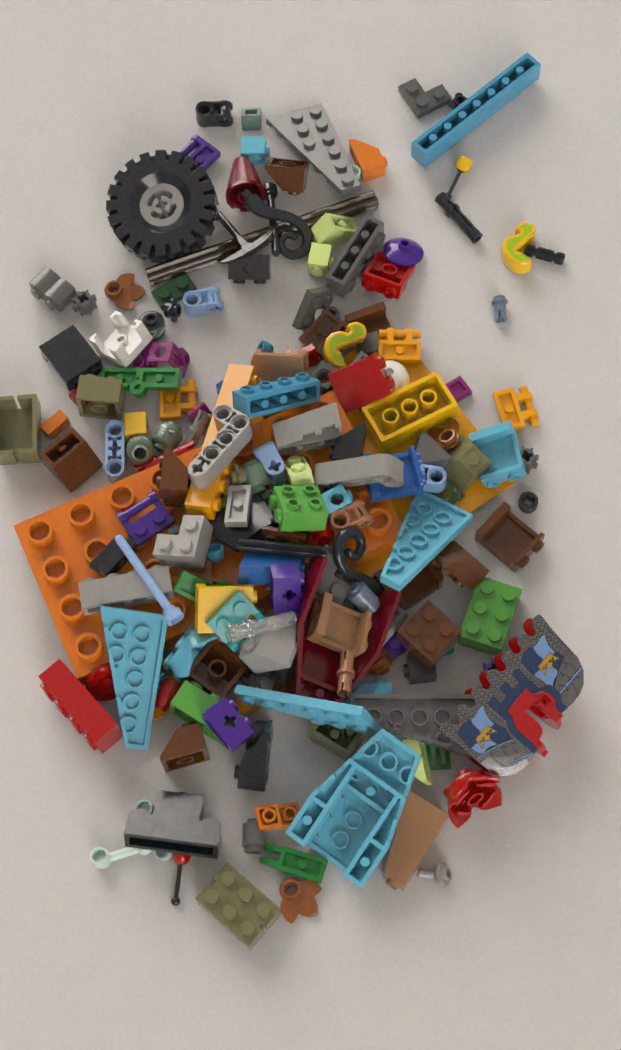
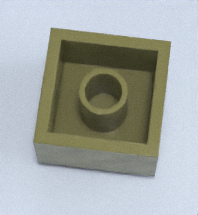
M94 374L80 375L76 393L80 416L122 421L125 404L122 379L114 376L107 378L98 377Z

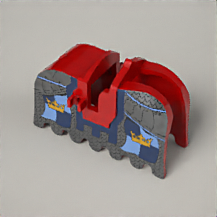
M540 614L536 615L533 620L531 618L526 619L523 624V630L526 634L509 639L508 646L511 651L497 654L494 657L493 662L497 670L491 669L479 674V681L482 687L465 690L464 694H471L475 704L473 707L464 704L456 708V715L460 721L459 724L454 725L446 722L439 727V731L449 737L474 758H468L472 763L492 775L509 776L520 772L530 762L535 753L545 758L549 752L546 750L543 742L539 740L543 734L542 727L526 711L530 710L545 724L558 730L562 726V713L576 700L584 685V670L578 657L558 637Z

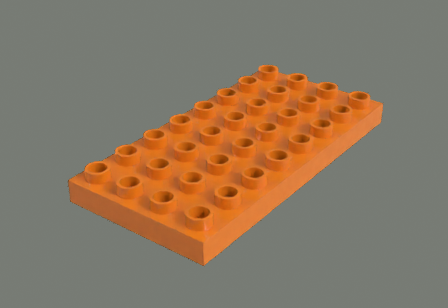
M334 391L321 395L319 402L290 408L252 424L253 437L232 460V469L234 463L241 467L243 464L255 460L252 454L253 449L270 441H273L275 444L272 424L334 402L337 403L342 435L353 429ZM203 445L177 457L188 468L189 464L201 452ZM331 447L281 456L283 461H287L292 456H304L312 471L313 479L315 464L333 461L329 459ZM159 464L13 525L76 677L83 686L85 685L86 677L95 667L110 662L101 613L85 616L81 607L78 583L84 582L87 578H102L90 568V562L117 534H121L126 539L130 537L117 519L116 514L120 511L125 512L148 497L147 494L152 491L159 498V489L156 487L157 476H161L162 473ZM287 475L286 480L282 484L272 485L269 483L265 487L266 491L259 494L268 507L269 496L273 494L274 486L289 485ZM366 484L344 487L345 490H350L354 498L353 502L361 499L364 500L368 514L374 518V521L369 526L359 529L366 538V551L363 557L357 561H350L346 558L347 563L352 568L392 551L402 526L390 499L370 503ZM223 493L221 496V509L227 504V497ZM334 500L332 503L335 505H339L342 503V501ZM152 504L128 521L132 524L156 507ZM165 506L175 520L176 524L173 526L180 525L183 515H188L186 508ZM338 521L335 523L338 526L345 525V523L342 521ZM168 529L160 534H169ZM261 532L258 533L257 540H261ZM310 535L307 545H317ZM333 535L332 541L327 544L328 546L333 547L336 536ZM157 536L138 548L139 551L136 553L146 570L151 569L152 566L161 565L153 556ZM211 536L210 544L219 543L214 540V536ZM350 538L346 542L344 550L346 548L356 549L354 538ZM222 544L224 547L223 559L216 563L211 561L212 568L210 573L213 577L212 584L216 585L217 582L225 580L231 583L232 586H245L237 582L239 566L246 552H235L225 544ZM304 557V563H307L304 577L308 572L310 558ZM128 561L118 574H126L135 568ZM171 574L174 587L179 576ZM251 584L254 590H257V603L253 604L260 608L271 604L270 590L265 589V584ZM175 591V599H169L168 601L171 605L179 607L184 617L175 625L169 626L167 623L164 649L175 646L190 626L195 628V601ZM158 602L124 608L162 614L164 611Z

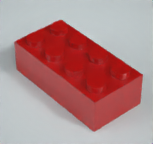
M60 658L38 676L42 682L39 686L44 691V694L51 702L54 701L58 710L65 718L69 717L68 719L80 735H83L88 745L94 751L99 749L103 754L123 737L118 724Z

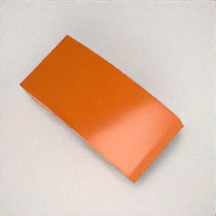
M298 801L280 805L274 803L254 807L259 831L289 828L300 811Z

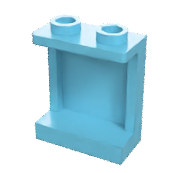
M510 420L469 434L470 441L493 464L484 475L480 476V481L485 487H497L501 482L515 481L520 479L521 476L527 475L517 434Z

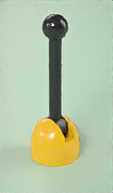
M460 155L456 161L455 167L458 172L449 191L446 193L449 199L452 198V191L461 173L468 172L473 164V161L466 156Z

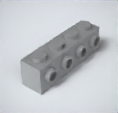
M155 565L151 569H147L168 600L175 599L169 567ZM135 569L126 574L112 573L105 578H87L84 582L78 583L81 607L85 616L101 613L100 605L128 608L158 602Z

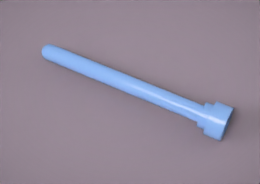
M117 535L115 537L116 543L163 608L165 621L169 626L177 624L183 619V612L179 607L171 605L122 535Z

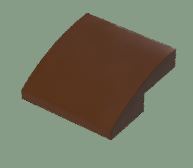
M326 308L298 340L304 346L313 344L318 357L325 361L323 347L327 337L333 332H345L348 324L344 320L340 321Z

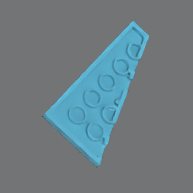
M425 491L422 494L415 495L398 533L396 543L392 547L390 557L387 559L381 573L380 582L400 592L472 522L473 514Z
M100 605L125 748L148 750L167 622L162 613Z
M236 685L234 694L241 699L240 702L249 706H254L255 704L267 709L306 718L318 725L327 724L371 737L382 729L362 706L243 685Z

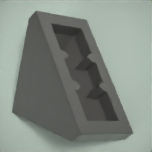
M421 431L414 444L415 451L420 453L421 464L439 466L446 471L452 457L425 431Z

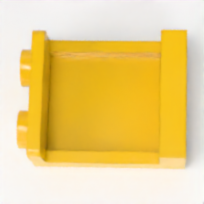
M196 583V632L215 633L206 624V621L238 591L252 604L257 603V590H254L251 584H246L245 586H206L205 583ZM251 613L231 633H239L255 618Z

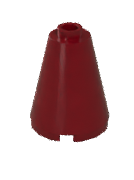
M241 156L233 161L225 197L227 204L232 209L235 207L240 209V212H249L250 210L243 204L245 198L241 193L248 189L252 195L256 193L263 201L266 199V192L252 160Z

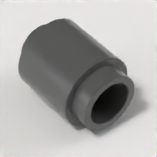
M249 818L247 822L242 824V847L244 848V853L261 854L265 847L266 831H259L256 818Z

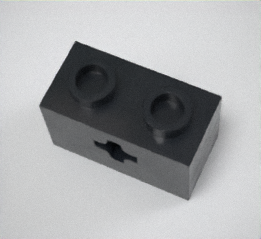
M252 255L248 258L245 257L228 263V279H233L234 284H245L246 280H254V284H266V280H271V255ZM248 263H251V267H255V271H252L251 275H248V271H244V267H248Z

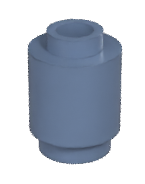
M355 582L349 587L347 597L362 613L367 610L374 613L379 608L378 596L364 582Z

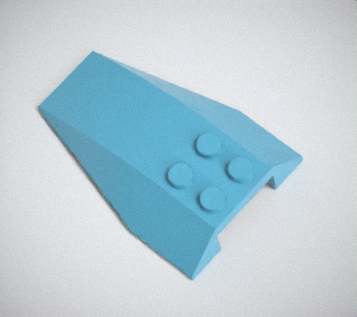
M382 728L334 774L328 777L319 788H316L310 794L285 833L303 847L310 846L343 870L344 873L342 875L363 889L390 847L422 755Z

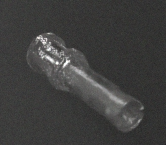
M292 610L253 621L247 618L244 619V622L232 625L227 623L225 624L226 637L230 644L244 638L253 639L259 633L296 625V615Z

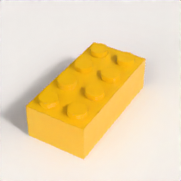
M435 371L394 391L391 395L362 407L361 419L363 423H367L369 433L381 453L419 435L421 431H428L444 423L448 417H456L458 404L438 372Z

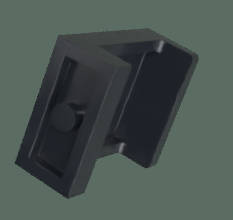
M74 325L39 346L42 357L55 369L69 391L78 387L80 375L94 374L98 376L102 371L101 359Z

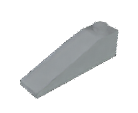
M271 610L265 617L268 621L264 625L261 624L246 638L239 658L254 673L290 668L297 651L295 635L298 634V627L296 626V621L300 613L273 615Z

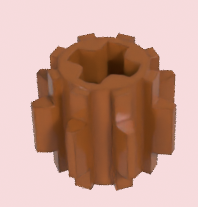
M382 648L379 657L368 670L372 676L379 674L383 676L390 671L389 667L393 665V659L385 648Z

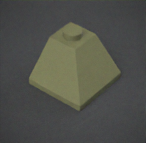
M464 435L460 437L459 443L454 448L446 451L452 457L446 469V480L461 495L493 466L491 461Z

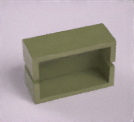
M37 394L17 395L21 409H18L13 396L0 397V465L18 464V460H21L22 464L41 462L39 455L41 453V404Z
M227 862L214 876L215 884L212 885L209 882L195 899L202 908L251 950L265 934L260 926L263 924L269 930L281 916L282 912L277 905Z

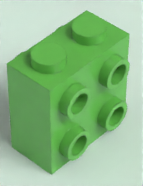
M317 485L274 486L273 494L269 496V508L273 509L274 520L278 522L281 532L325 530L329 512Z

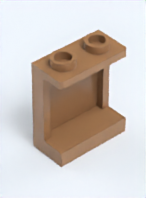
M258 349L251 356V366H254L255 374L259 377L258 385L262 381H277L279 377H294L297 373L309 374L308 350H299L297 354L268 353L263 352V349Z
M325 591L314 599L306 639L338 653L344 651L345 656L346 651L353 652L355 657L359 656L368 647L367 636L372 626V612L367 610L361 614L332 602L333 594Z

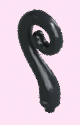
M248 189L241 193L245 198L243 204L256 216L289 223L300 232L302 244L296 250H290L285 246L286 239L290 238L294 241L298 239V234L295 231L286 229L278 235L280 254L290 260H298L309 253L312 234L309 226L302 218L286 210L267 206L256 193L252 195Z
M347 527L340 530L335 537L332 547L333 560L337 570L352 583L364 582L379 598L383 593V589L378 581L354 570L346 561V558L350 561H357L363 557L366 551V538L364 534L355 527ZM350 538H354L356 549L346 548L344 550L346 542Z

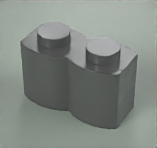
M45 267L29 282L32 295L38 300L40 298L43 299L45 304L53 311L56 309L62 312L72 302V298L77 295L76 289L68 281L61 278L48 267Z

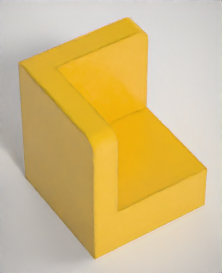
M145 411L124 413L125 438L127 442L134 435L147 434L148 420Z

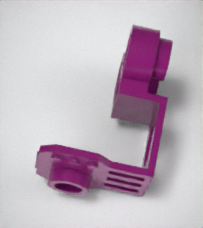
M150 341L140 352L143 358H137L133 362V368H156L158 362H168L173 368H180L183 371V379L190 363V357L183 347L178 348L173 342L153 343ZM160 348H165V354L160 357Z

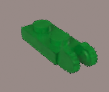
M265 843L263 849L270 853L280 854L278 861L267 857H260L259 863L290 875L309 879L319 884L322 883L328 864L327 859L289 847H279Z

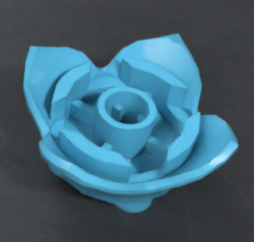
M190 626L184 636L179 639L175 649L164 661V663L171 667L178 683L183 684L186 680L185 677L190 676L193 661L210 641L217 639L216 633H197L195 628Z

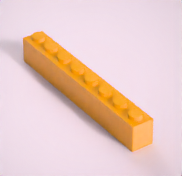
M228 365L215 408L219 405H228L233 408L232 391L239 390L240 387L245 385H258L259 377L255 374L254 366ZM213 415L202 450L219 432L217 431ZM232 461L207 488L196 489L191 483L184 504L188 515L205 516L206 519H215L216 512H219L221 509L222 493H225L227 489L226 479L229 471L232 469Z

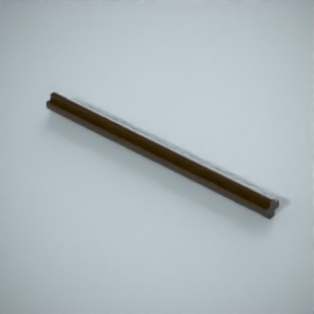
M372 190L299 215V217L306 222L310 231H312L311 228L325 213L353 217L379 208V202L375 191ZM286 222L277 223L278 235L286 229H292L298 235H301L293 225ZM269 226L244 234L242 237L248 243H253L270 231ZM232 238L145 268L150 286L176 278L185 272L190 273L219 263L226 259L228 254H234L241 250V247Z

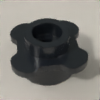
M456 93L454 99L450 100L448 105L454 110L461 104L459 102L463 103L468 98L463 96L462 93Z
M172 298L171 301H167L164 305V316L171 318L172 322H177V317L181 315L182 310L181 305L176 302V298Z

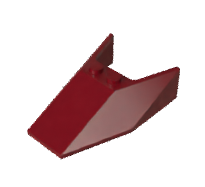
M325 557L310 558L298 621L294 695L344 703L348 698L347 692L346 698H341L337 695L339 680L337 678V670L340 667V653L306 639L314 596L328 561ZM383 591L379 596L380 606L371 616L372 626L367 636L368 647L364 653L354 658L353 670L355 671V678L352 680V691L379 657L402 592Z

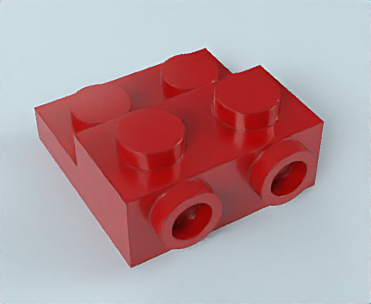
M377 251L363 273L361 286L368 292L376 291L383 294L387 299L395 298L399 300L406 289L408 280L415 271L416 264L412 266L396 265L387 260L383 252Z

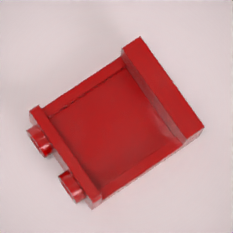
M377 352L341 369L338 368L327 375L345 414L391 395L395 391L393 388L395 387V382L392 376L388 375L385 367H387L383 356H379Z

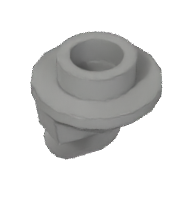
M440 862L435 864V870L419 868L417 877L434 880L437 886H447L452 879V871L446 863Z

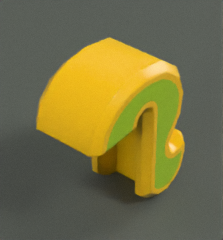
M522 222L517 225L515 235L506 238L502 245V262L515 273L526 274L531 271L532 261L522 252L525 251L528 244H532L535 241L536 229L533 224Z
M349 323L345 332H333L327 337L323 347L326 363L339 369L346 366L340 351L363 342L367 331L362 323Z

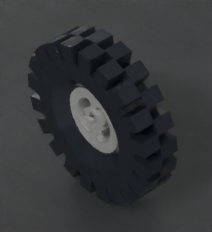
M155 150V156H150L149 152L139 155L140 161L135 162L131 159L125 164L127 170L125 172L119 170L114 177L116 184H110L107 193L110 200H106L109 224L122 245L130 253L134 252L136 257L143 260L149 258L152 263H162V259H167L168 261L191 253L195 247L201 249L207 243L205 237L207 235L212 236L215 230L213 223L218 221L219 215L217 205H219L218 196L205 169L202 166H198L197 161L190 156L184 158L181 152L173 150L171 155L167 154L166 150ZM160 197L162 198V201L165 204V210L169 216L168 218H165V215L162 212V206L158 200V198Z

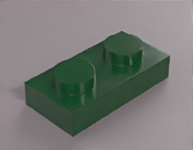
M185 272L151 291V295L163 311L167 301L176 298V302H179L183 299L186 292L197 290V288Z

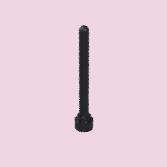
M268 182L263 185L266 192L267 206L275 208L278 188L275 183ZM269 220V230L272 229L274 233L271 251L272 255L277 257L280 255L277 221Z

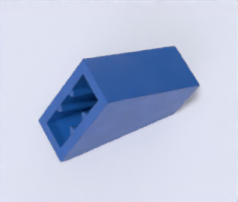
M246 552L239 566L237 583L242 585L270 584V565L297 562L299 571H303L305 574L307 563H304V557Z

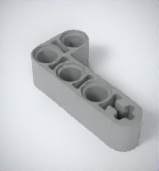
M219 405L213 410V418L219 432L188 466L192 486L196 489L207 488L253 437L249 417L228 405Z
M374 454L315 464L314 483L318 486L319 490H324L325 488L332 489L339 484H342L343 487L378 482L387 487H401L404 485V463L390 454Z

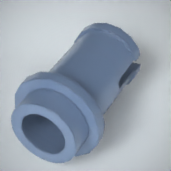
M496 295L491 301V304L494 306V322L500 323L501 315L502 323L507 321L506 305L508 300L504 295Z

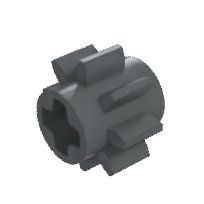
M88 290L77 291L76 297L72 298L74 312L79 311L82 317L83 315H92L93 310L98 308L96 295L90 296Z
M522 446L521 454L526 473L529 474L532 468L537 469L538 463L536 461H538L539 455H534L533 448L528 449Z
M247 668L239 681H243L241 683L243 686L261 689L260 680H265V676L254 673L250 668ZM253 674L252 681H248L250 675Z

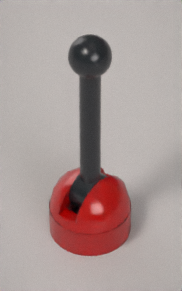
M172 853L173 861L178 865L174 897L171 899V904L178 906L180 904L179 890L182 866L190 861L191 855Z

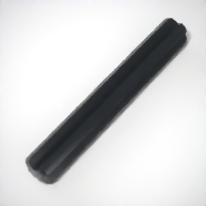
M239 538L237 542V550L244 552L306 558H327L328 554L326 546Z

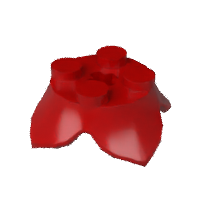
M467 768L462 769L458 772L457 779L443 791L447 798L449 818L456 828H460L470 818L473 807L489 810L502 806V792L496 784L501 781V778L489 775L480 769L471 771Z

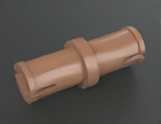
M344 651L340 653V667L337 670V678L339 679L337 695L341 698H346V692L348 698L352 696V680L355 678V671L353 670L355 654L351 651H346V657Z

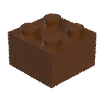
M428 600L397 630L396 640L430 670L460 640L462 630Z

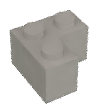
M183 515L178 535L157 534L153 556L164 566L204 569L213 526L205 516Z

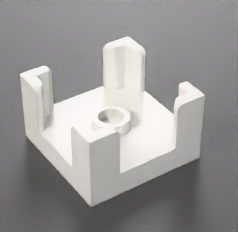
M115 310L110 316V320L116 330L104 343L96 333L89 341L101 357L127 368L153 337L142 321L136 319L134 321L136 325L132 326L122 313Z

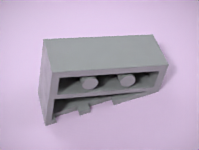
M336 402L272 424L275 445L280 457L335 446L336 439L342 436V424Z

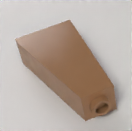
M409 791L384 871L385 883L394 890L400 888L404 891L449 817L447 813L412 791Z

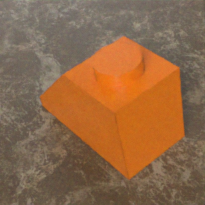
M350 139L349 152L355 165L361 169L360 177L363 183L385 176V168L388 166L385 155H381L379 148Z

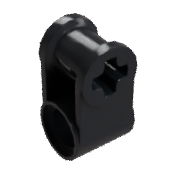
M201 101L196 105V121L199 126L229 127L233 124V117L231 116L233 104L230 101Z

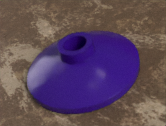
M407 238L391 239L383 247V254L386 259L400 266L418 264L424 254L422 247L417 242Z

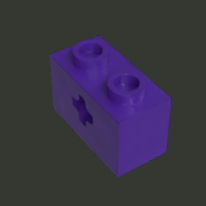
M297 562L270 565V603L273 615L300 613L304 595L301 585L305 584L304 572L299 571Z
M223 696L202 714L201 719L232 754L253 736L254 731L252 729L254 726L247 717L242 718L237 712L239 708L233 700H227ZM226 720L229 722L234 721L233 728L231 726L225 727Z

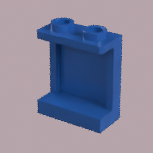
M414 445L409 446V451L391 454L404 463V485L401 487H387L379 482L366 484L370 503L422 494L427 480L425 472H421L419 466L421 465V456L419 452L415 451ZM371 452L362 454V456L371 455Z

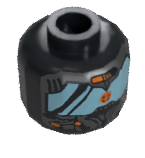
M147 311L140 316L139 320L143 322L153 337L151 341L160 340L166 332L164 317L156 311Z

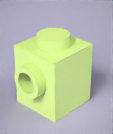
M312 242L307 263L308 274L317 277L326 276L335 262V257H332V245Z

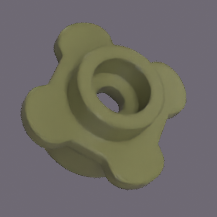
M234 463L233 469L229 471V481L231 484H246L244 467H238L237 463Z

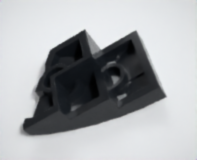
M258 493L253 494L251 498L248 527H225L226 506L220 509L219 512H216L214 520L207 519L213 526L212 536H214V540L220 544H225L235 552H240L237 550L239 538L257 540L258 533L262 532L264 525L278 527V522H275L273 512Z

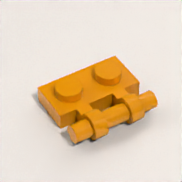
M388 328V330L379 329V338H387V340H379V356L382 355L385 361L420 364L421 341L412 340L421 339V330H413V328H407L406 330H394V328ZM394 338H406V341L394 340Z
M188 379L187 386L180 385L179 391H159L160 421L182 420V412L190 413L198 405L196 403V396L198 395L196 380ZM181 395L187 396L188 403H181Z
M527 386L520 387V394L518 395L515 394L514 388L493 392L492 395L500 422L503 423L510 420L515 431L525 428L524 420L530 421L531 427L539 425V415L537 409H534L532 403L533 396L528 391ZM520 403L524 404L526 411L521 412Z

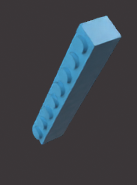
M529 53L524 54L411 143V157L425 169L537 81L541 64Z

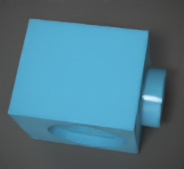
M241 136V156L250 158L254 165H265L266 157L270 156V145H266L265 136Z
M342 484L321 494L329 512L327 518L329 523L333 512L350 505L354 501L350 490H345ZM334 500L342 501L339 505H335L332 502Z

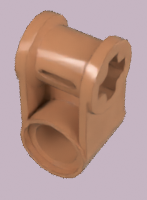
M361 499L333 512L330 518V527L333 535L336 536L340 530L347 527L363 529L369 526L374 521V518L368 514L365 502ZM338 521H342L345 523V525L338 526L335 523Z

